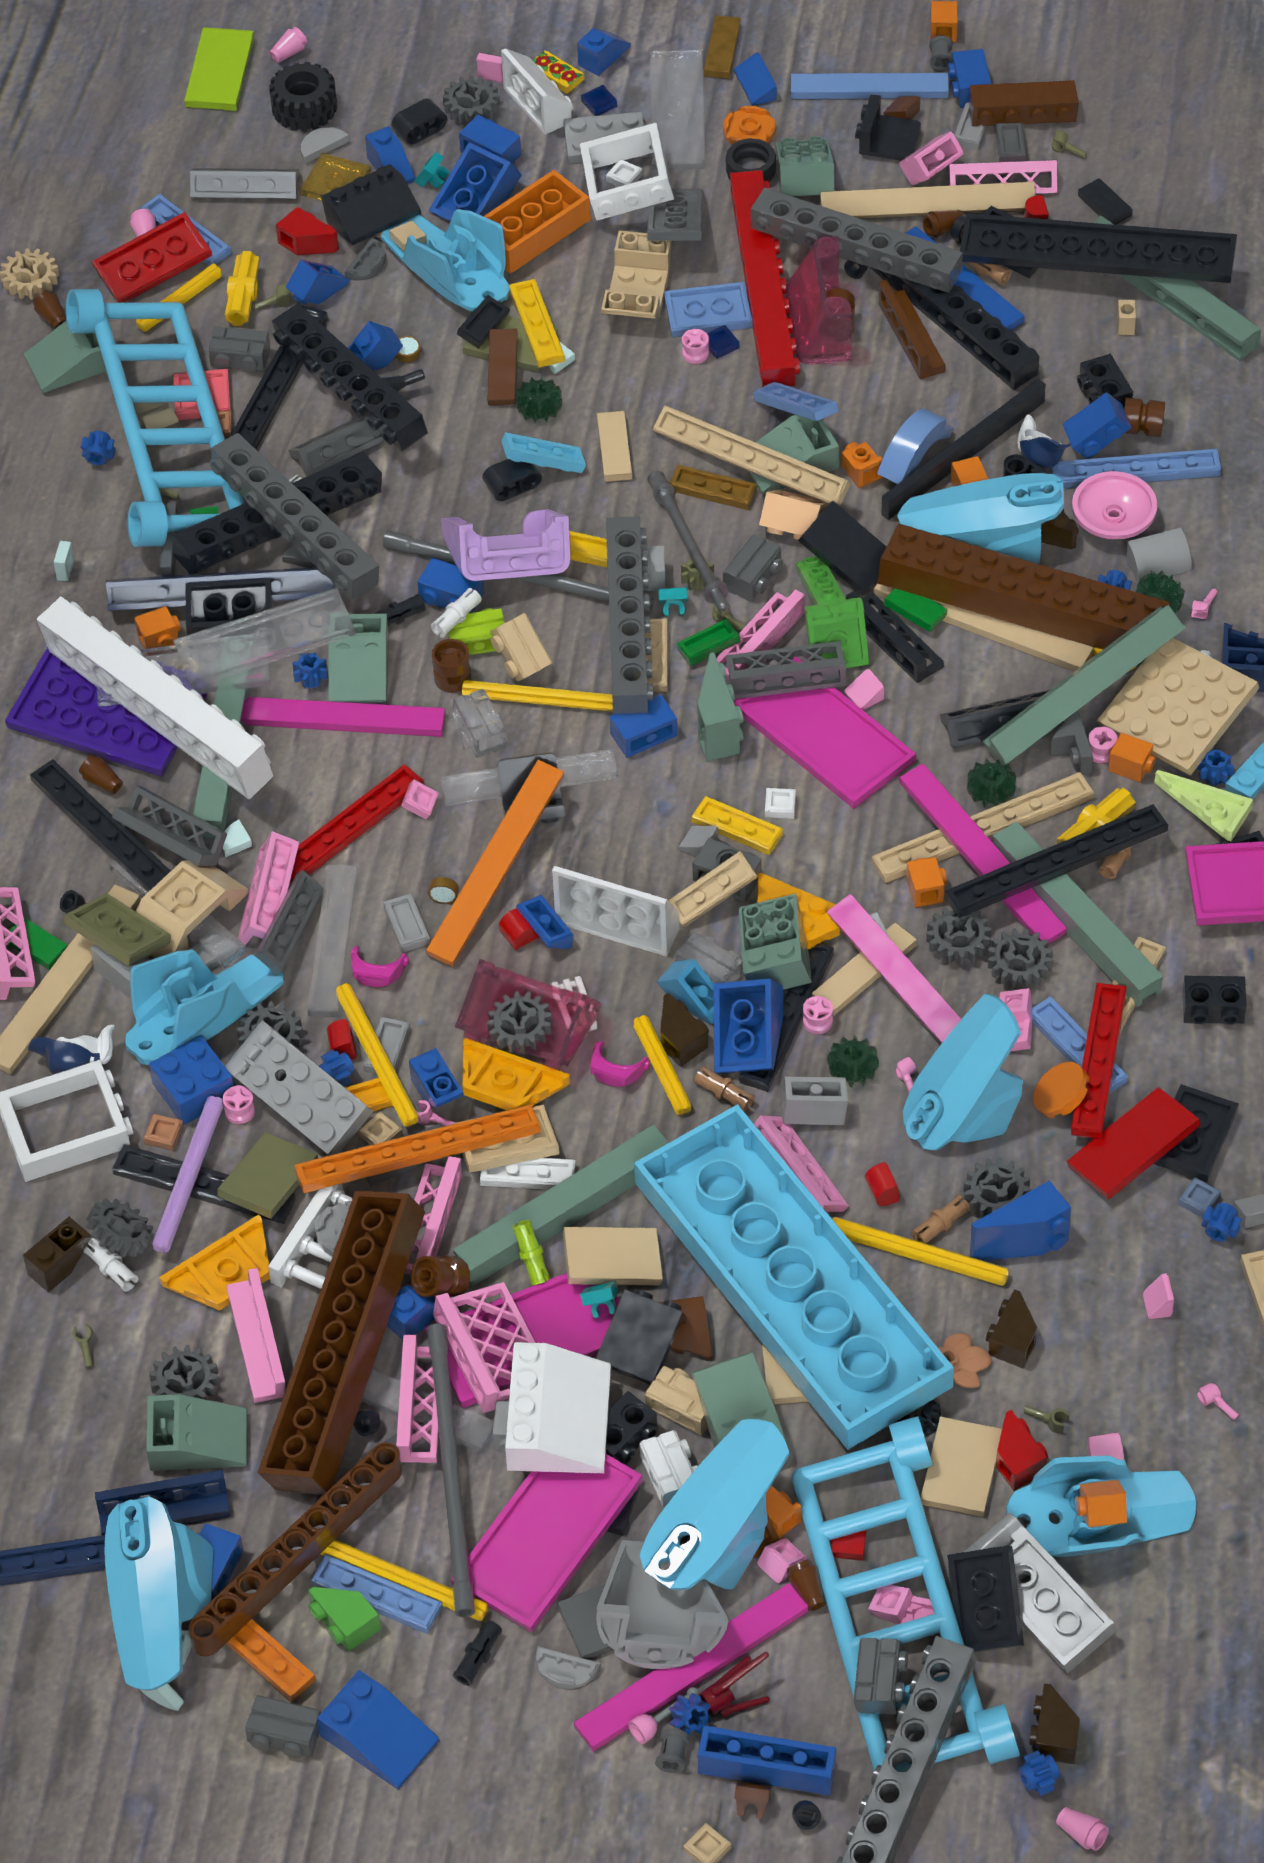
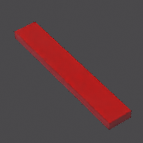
M404 764L298 845L290 883L292 884L296 874L302 870L308 875L312 874L399 807L413 779L424 784V780Z
M1096 983L1082 1068L1089 1076V1082L1086 1081L1085 1086L1088 1090L1080 1105L1074 1109L1071 1125V1135L1102 1139L1127 986Z

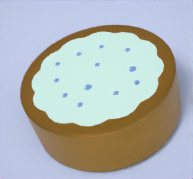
M413 336L399 338L403 347L395 358L406 363L417 360L421 355L419 340Z
M438 877L430 882L428 895L437 903L450 904L455 902L458 897L459 886L450 878Z

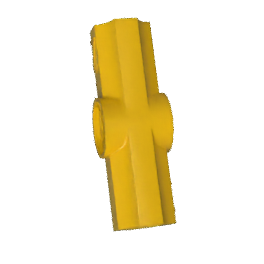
M242 251L240 255L236 256L233 276L228 278V300L225 310V321L230 322L233 326L240 327L249 321L252 301L255 302L257 299V276L260 259L252 251Z
M1125 788L1115 789L1098 805L1090 804L1085 807L1080 813L1077 822L1057 838V844L1128 815L1136 808V801Z

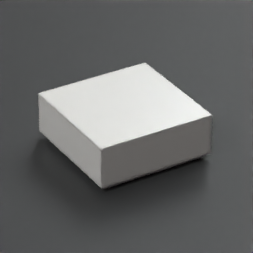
M620 160L607 173L606 182L617 187L637 182L643 175V169Z
M766 788L765 818L794 819L796 789Z

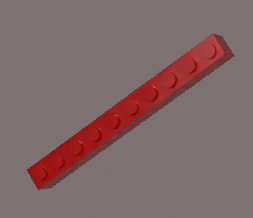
M762 170L730 173V192L752 317L762 387L773 382L786 386H795V375L800 374L799 359L793 358V354H796L795 337L790 338V334H793L792 318H787L786 314H790L788 297L783 298V294H786L785 278H780V274H783L782 258L776 257V255H780L778 238L773 239L771 234L751 228V208L764 188L770 189L769 181H764Z

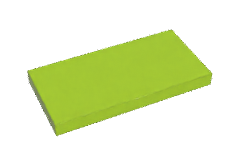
M203 27L184 100L185 107L237 111L255 38L254 31Z

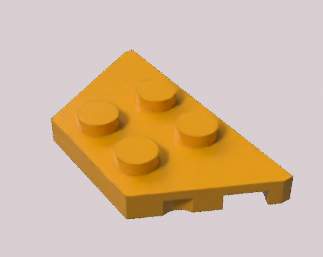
M761 872L759 873L757 903L797 894L808 949L815 947V945L824 940H830L840 935L839 927L831 920L827 913L836 904Z
M468 1038L463 1040L464 1096L504 1110H511L527 1105L533 1106L570 1084V1074Z
M258 1214L160 1276L161 1285L220 1311L230 1305L227 1285L248 1281V1270L258 1268L261 1284L269 1280V1260L261 1216Z

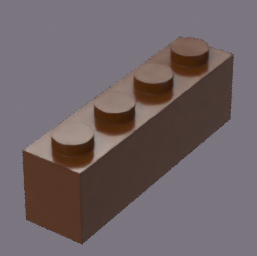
M1075 80L970 85L968 103L972 126H996L997 123L1040 124L1077 121L1079 102Z

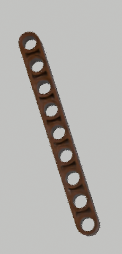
M384 1442L375 1446L191 1620L188 1629L192 1648L196 1654L207 1657L218 1652L398 1481L402 1474L400 1452L396 1445ZM384 1462H392L387 1465L382 1464ZM362 1483H370L365 1486H360V1484ZM340 1504H347L344 1507H337ZM319 1525H324L323 1528H314ZM294 1547H302L298 1550H292ZM273 1568H279V1570L274 1572L269 1571ZM249 1590H257L254 1593H245ZM225 1612H234L231 1615H222ZM205 1633L211 1634L208 1637H199Z

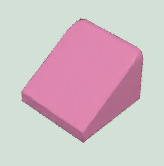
M867 669L844 690V694L859 708L865 710L884 700V686L872 671Z
M1167 1273L1161 1274L1143 1292V1299L1149 1319L1171 1317V1314H1173L1174 1296Z
M1119 1433L1088 1438L1087 1451L1089 1456H1112L1118 1460H1124Z
M784 1538L766 1546L757 1564L779 1584L790 1576L788 1569L792 1565L808 1558L787 1538Z

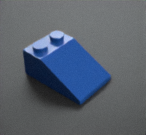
M469 142L429 211L451 222L454 211L458 209L472 211L485 216L509 198L522 174L511 162Z
M771 978L714 983V1073L722 1074L774 1069L784 1015L783 985Z
M1050 1180L972 1223L970 1257L987 1261L1039 1256L1051 1250H1059L1069 1239L1071 1206Z
M360 1670L355 1673L317 1718L320 1736L397 1790L400 1789L440 1741L439 1737L389 1690Z

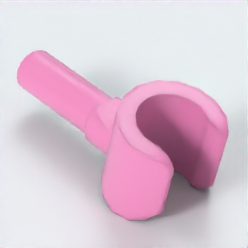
M1213 588L1203 602L1193 601L1191 617L1207 618L1209 606L1218 593L1216 589Z
M910 1057L899 1061L896 1068V1076L904 1081L908 1092H910L913 1086L910 1075L917 1072L915 1063Z
M425 1100L418 1101L419 1109L423 1111L417 1112L419 1124L426 1125L433 1122L448 1126L455 1123L433 1113L429 1102Z
M1209 1383L1199 1389L1197 1397L1202 1405L1207 1406L1214 1402L1232 1420L1239 1416L1221 1397V1392L1216 1384Z

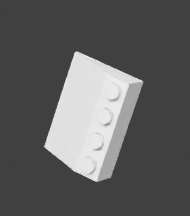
M554 866L552 876L555 912L567 927L667 957L680 930L679 911L667 899Z
M514 1342L505 1446L507 1471L604 1473L611 1376L610 1363L547 1343Z

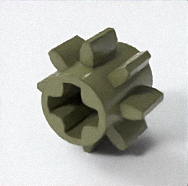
M690 557L687 564H681V583H687L691 591L704 590L706 585ZM710 563L708 566L714 576V563Z

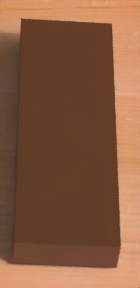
M517 328L490 329L488 405L516 404Z

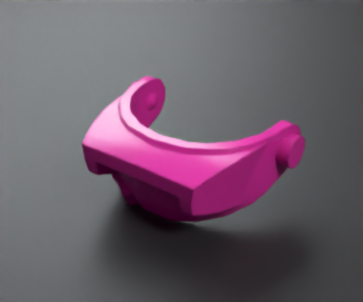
M355 946V948L351 949L353 976L363 986H387L395 982L401 976L405 966L409 964V957L405 953H402L398 960L390 964H370L359 958L360 946Z
M603 1041L596 1042L593 1047L591 1074L595 1075L600 1083L603 1082L613 1087H623L634 1083L642 1076L645 1070L649 1069L651 1061L646 1056L640 1062L632 1065L614 1064L601 1056L604 1048Z

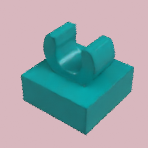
M435 151L424 164L414 182L423 188L429 181L433 187L439 189L444 183L442 179H445L450 173L447 168L439 166L444 157Z
M687 587L658 589L659 604H664L663 614L665 617H668V609L672 605H676L679 608L680 616L684 615L685 607L683 603H687L688 600Z
M616 1281L587 1287L580 1296L583 1306L592 1304L591 1313L594 1318H597L601 1315L599 1304H606L610 1314L615 1313L617 1305L614 1298L619 1293Z

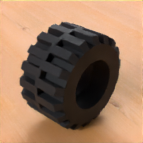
M297 62L293 63L292 66H284L283 70H278L275 73V77L271 78L269 90L272 113L275 116V120L278 123L281 122L283 127H291V130L295 131L298 129L308 131L311 128L315 130L320 125H326L328 120L333 119L334 113L337 111V98L334 77L332 74H329L328 69L321 68V65L316 63L311 65L310 62H304V64Z

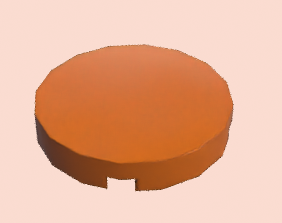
M757 106L739 107V111L728 113L724 119L723 132L726 140L731 145L739 140L748 138L760 139L770 143L775 136L776 121L766 109Z
M1063 1062L1052 1067L1036 1085L1033 1093L1034 1106L1043 1116L1050 1119L1056 1118L1054 1115L1061 1114L1064 1116L1071 1113L1086 1096L1088 1089L1085 1086L1086 1081L1089 1082V1076L1079 1064L1074 1062Z

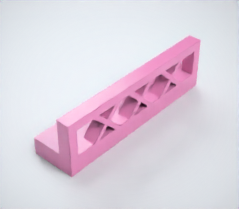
M1057 160L948 165L950 186L956 185L955 176H968L974 184H981L980 180L985 175H995L1001 181L1000 183H1007L1006 180L1012 174H1021L1028 180L1027 182H1034L1035 194L1057 193ZM1034 173L1031 178L1027 175V174ZM1039 173H1051V187L1040 188L1033 179ZM1008 174L1004 179L1000 176ZM981 175L977 180L973 177Z
M795 589L787 598L776 592L739 633L741 642L723 650L717 657L718 663L722 662L724 664L726 655L771 650L805 613V594ZM777 604H780L781 606L773 613L772 610ZM763 624V626L756 632V627L758 625ZM747 642V643L742 647V649L740 650L739 646H740L742 643ZM746 663L734 664L735 670L748 669L750 667ZM725 667L726 679L730 680L728 668Z
M272 831L260 847L237 944L245 947L253 935L264 938L288 891L299 845L298 841Z
M0 887V898H12L13 903L8 909L0 904V1000L7 999L10 987H34L35 976L18 887ZM6 918L17 925L13 932L2 926L1 923ZM10 942L21 948V952L17 956L6 949ZM17 966L25 972L26 977H11L10 970Z
M760 1115L754 1125L826 1212H844L849 1205L791 1125L783 1124L782 1117Z
M449 1156L445 1167L427 1163L425 1165L415 1201L420 1207L421 1204L431 1199H434L431 1213L424 1215L421 1226L426 1225L424 1236L422 1239L415 1241L412 1252L418 1251L416 1260L422 1256H437L462 1178L461 1158ZM430 1176H441L442 1179L439 1187L433 1190L429 1184ZM408 1263L405 1273L411 1274L414 1264Z
M258 1268L248 1270V1281L228 1284L227 1294L253 1402L259 1403L284 1397L285 1379Z
M403 1335L396 1446L400 1452L401 1462L437 1463L439 1428L434 1380L431 1378L433 1376V1368L431 1367L425 1372L417 1365L418 1357H431L429 1347H417L416 1335ZM426 1381L434 1388V1392L425 1399H422L415 1391ZM425 1409L432 1416V1420L421 1427L414 1420V1416ZM423 1437L431 1444L430 1452H412V1445Z

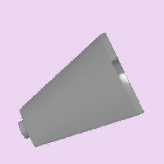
M622 1540L596 1608V1624L603 1643H607L614 1650L615 1656L635 1666L650 1669L680 1667L694 1662V1657L705 1650L709 1653L723 1637L729 1621L707 1580L702 1579L689 1590H670L644 1571L639 1556L644 1542ZM664 1562L660 1569L668 1570L671 1562Z

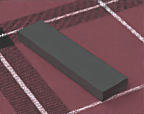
M303 870L296 874L254 955L275 974L283 971L324 890L319 883Z

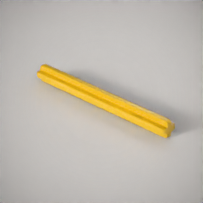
M469 680L464 681L462 684V696L468 698L613 712L612 694Z
M348 983L339 985L336 988V996L402 1124L406 1127L415 1125L419 1120L418 1114L355 992Z
M832 1218L851 1241L1000 1286H1004L1009 1276L1008 1268L842 1218Z
M334 1540L320 1554L323 1556L325 1554L438 1600L442 1602V1606L455 1611L453 1589L338 1540ZM474 1598L475 1613L470 1617L482 1621L488 1612V1604Z

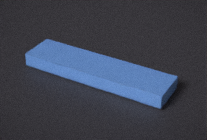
M161 194L140 207V209L150 210L155 215L156 226L183 213L181 209ZM188 215L212 251L213 256L204 260V263L208 266L211 264L217 265L232 254L230 246Z
M777 382L768 384L753 392L756 402L814 421L821 420L839 411L837 402Z
M1050 996L1032 1008V1023L1069 1062H1074L1082 1067L1087 1033ZM1116 1063L1114 1064L1110 1093L1128 1082V1075Z
M325 1554L311 1579V1586L359 1591L378 1614L426 1634L431 1630L443 1608L442 1602L327 1554Z

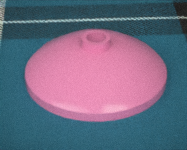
M1109 471L1090 476L1077 487L1073 495L1072 511L1079 525L1089 533L1106 539H1126L1142 533L1153 523L1157 512V499L1152 488L1139 477L1125 472Z

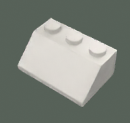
M506 48L501 50L505 91L545 135L563 127V119L572 118L571 111L573 110V105L569 97L564 96L559 91L556 83L553 80L550 81L542 67L536 65L530 57Z

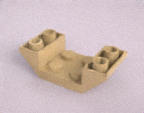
M618 232L614 249V272L610 290H605L601 313L654 319L660 318L664 291H666L669 278L672 241H647V233Z
M189 860L181 861L141 899L136 910L137 913L171 934L170 944L153 952L150 956L158 958L176 951L189 950L187 935L219 905L228 911L233 909L249 893V889L215 866H197Z

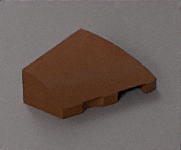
M703 1296L670 1300L682 1307L681 1311L687 1317L685 1324H680L670 1349L679 1354H684V1351L702 1355L703 1360L712 1361V1348Z

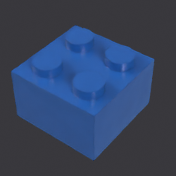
M202 1035L149 1063L152 1084L176 1117L183 1121V1126L201 1116L209 1096L220 1097L223 1100L226 1090L234 1086L232 1075Z

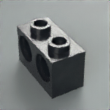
M1111 353L1080 363V375H1077V383L1080 390L1086 392L1089 404L1107 392L1119 401L1125 409L1126 397L1133 398V390Z
M1184 975L1182 991L1183 1023L1244 1024L1247 1007L1245 976Z
M629 1391L608 1410L605 1453L624 1464H627L634 1457L641 1441L654 1437L658 1430L657 1412ZM632 1420H638V1421H640V1422L637 1423V1424H631V1423H629V1422L632 1421ZM611 1441L619 1442V1443L616 1444V1445H609V1444H607L608 1442H611Z

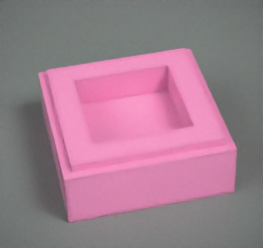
M479 53L476 59L478 78L482 76L485 80L503 83L502 57Z
M413 779L409 784L401 806L427 820L432 813L439 793Z

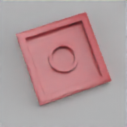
M228 369L204 371L216 411H231ZM187 372L173 373L174 386L191 385ZM175 402V414L178 420L201 419L196 402Z

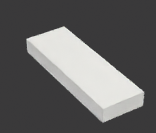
M540 1158L481 1170L480 1186L549 1190L575 1174L576 1163L575 1160Z

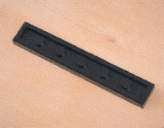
M818 943L815 947L808 949L812 983L783 989L784 1015L774 1069L742 1072L740 1075L741 1084L765 1092L769 1091L803 1020V1005L818 988L833 957L834 947Z
M124 1144L112 1167L113 1175L172 1192L183 1161ZM200 1167L190 1197L253 1216L258 1215L254 1211L218 1197V1188L229 1176L228 1174ZM292 1193L272 1219L261 1214L259 1215L261 1218L285 1224L296 1200L295 1194Z

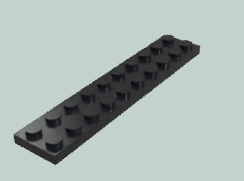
M967 213L960 251L963 252L962 262L1231 283L1237 234Z

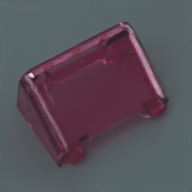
M838 236L823 237L816 240L786 284V298L788 297L790 308L789 318H792L793 324L792 337H795L796 341L795 355L799 362L812 365L852 361L851 306L844 298H827L826 296L827 290L840 288V243Z
M480 959L455 1028L464 1031V1038L479 1043L481 1038L492 1042L487 1021H489L488 1011H495L494 1002L502 1004L504 1003V995L509 996L511 999L514 998L516 991L519 992L520 997H524L527 992H531L533 1000L537 996H541L543 1004H549L554 1023L551 1024L552 1034H545L547 1042L541 1043L538 1041L536 1042V1050L528 1046L525 1053L544 1059L543 1065L559 1071L561 1066L568 1067L598 1017L602 1003L588 995L576 991L572 992L567 989L564 990L517 974L511 970L496 967L495 964Z

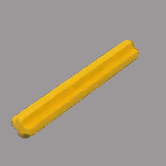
M216 264L209 265L160 302H179L184 305L222 276L220 267ZM136 319V326L142 332H147L163 319Z
M646 1015L636 1017L633 1020V1027L676 1114L682 1116L685 1113H689L691 1111V1102L649 1017Z

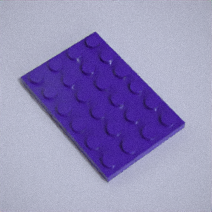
M48 647L5 720L7 728L88 754L100 756L104 759L160 777L163 776L178 749L175 744L49 652ZM160 665L167 675H175L180 679L185 688L189 691L194 689L205 700L211 689L210 680Z

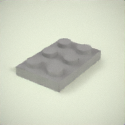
M642 112L563 119L568 163H583L580 143L644 126ZM647 154L635 158L647 157Z

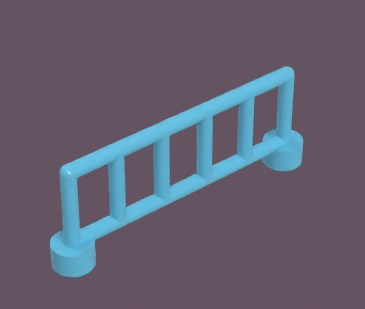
M71 289L66 299L68 328L71 333L96 334L145 500L142 502H132L129 508L128 533L134 547L163 546L167 538V532H179L218 515H167L159 488L222 487L229 510L244 504L243 497L238 492L233 491L229 484L220 475H216L213 470L153 471L146 445L209 444L211 448L225 440L184 306L179 302L104 303L102 294L98 289ZM109 319H171L178 344H116ZM184 360L191 385L128 386L121 361ZM196 402L204 428L141 429L133 403Z
M918 1416L890 1424L889 1428L893 1441L801 1467L792 1474L793 1486L798 1503L802 1506V1518L815 1564L818 1566L824 1596L853 1699L861 1638H877L878 1640L882 1638L897 1639L900 1641V1644L940 1633L941 1638L964 1645L913 1475L914 1471L933 1466ZM890 1462L900 1496L899 1500L824 1522L813 1484ZM906 1518L917 1556L840 1579L830 1540ZM923 1575L934 1614L856 1636L846 1601L847 1597ZM971 1673L960 1700L969 1732L944 1739L935 1763L981 1749H985L989 1765L1020 1756L1005 1704L983 1710L973 1673ZM949 1674L934 1677L933 1680L942 1682L949 1677ZM910 1685L905 1686L904 1702L898 1703L897 1709H900L903 1704L908 1705L912 1695L909 1693ZM857 1712L873 1770H875L877 1765L882 1766L887 1755L884 1754L886 1738L880 1721V1714L878 1712L875 1714ZM902 1762L897 1765L895 1770L906 1772L911 1768L912 1764Z

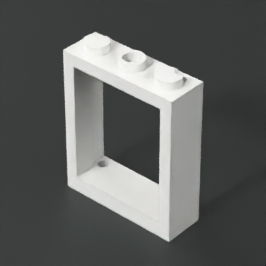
M657 123L580 143L589 198L596 221L674 199L664 147ZM654 152L659 176L598 192L595 168Z
M100 1060L0 1092V1115L25 1182L119 1152L124 1144L130 1146L128 1135L133 1134L131 1123L128 1117L122 1118L120 1111H123L124 1107L119 1093L113 1094L111 1088L115 1087L112 1074L110 1070L104 1071ZM98 1084L114 1127L30 1154L15 1111Z

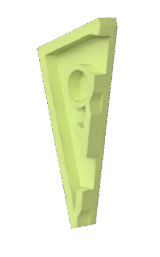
M1157 770L1155 773L1154 783L1228 841L1233 840L1253 808V799L1161 770Z

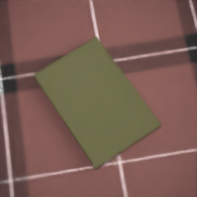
M507 316L497 329L517 328V367L540 373L543 367L538 368L520 318ZM554 327L556 335L558 336V328ZM490 337L479 349L466 341L463 346V354L489 360Z
M108 893L93 899L64 916L65 925L127 966L170 944L171 934Z
M264 1132L220 1185L218 1197L272 1219L299 1186L294 1165L318 1159V1153Z

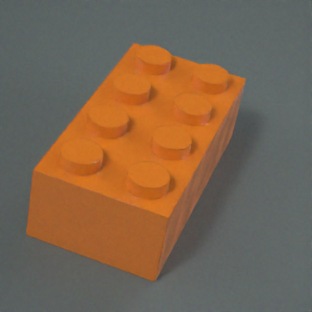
M552 170L483 216L502 225L506 255L505 270L510 274L591 220L589 196L556 170Z

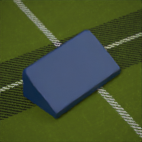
M759 52L753 54L734 68V72L752 106L777 100L776 84Z
M542 895L516 905L518 911L548 948L569 949L572 947L574 934Z

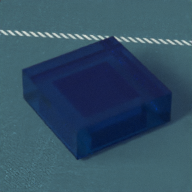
M604 85L581 95V102L594 116H599L617 107V99Z
M726 325L707 333L709 337V351L716 359L740 348V341Z

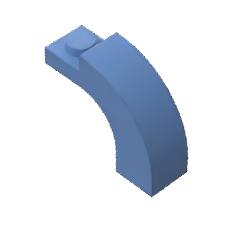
M924 408L916 411L904 422L894 436L882 459L877 474L899 484L918 469L924 454L934 442L951 437L954 427L946 424L947 419Z

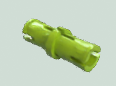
M531 1219L522 1220L512 1225L520 1248L518 1254L520 1260H524L531 1285H538L550 1280L542 1256L544 1251L542 1245L538 1244Z

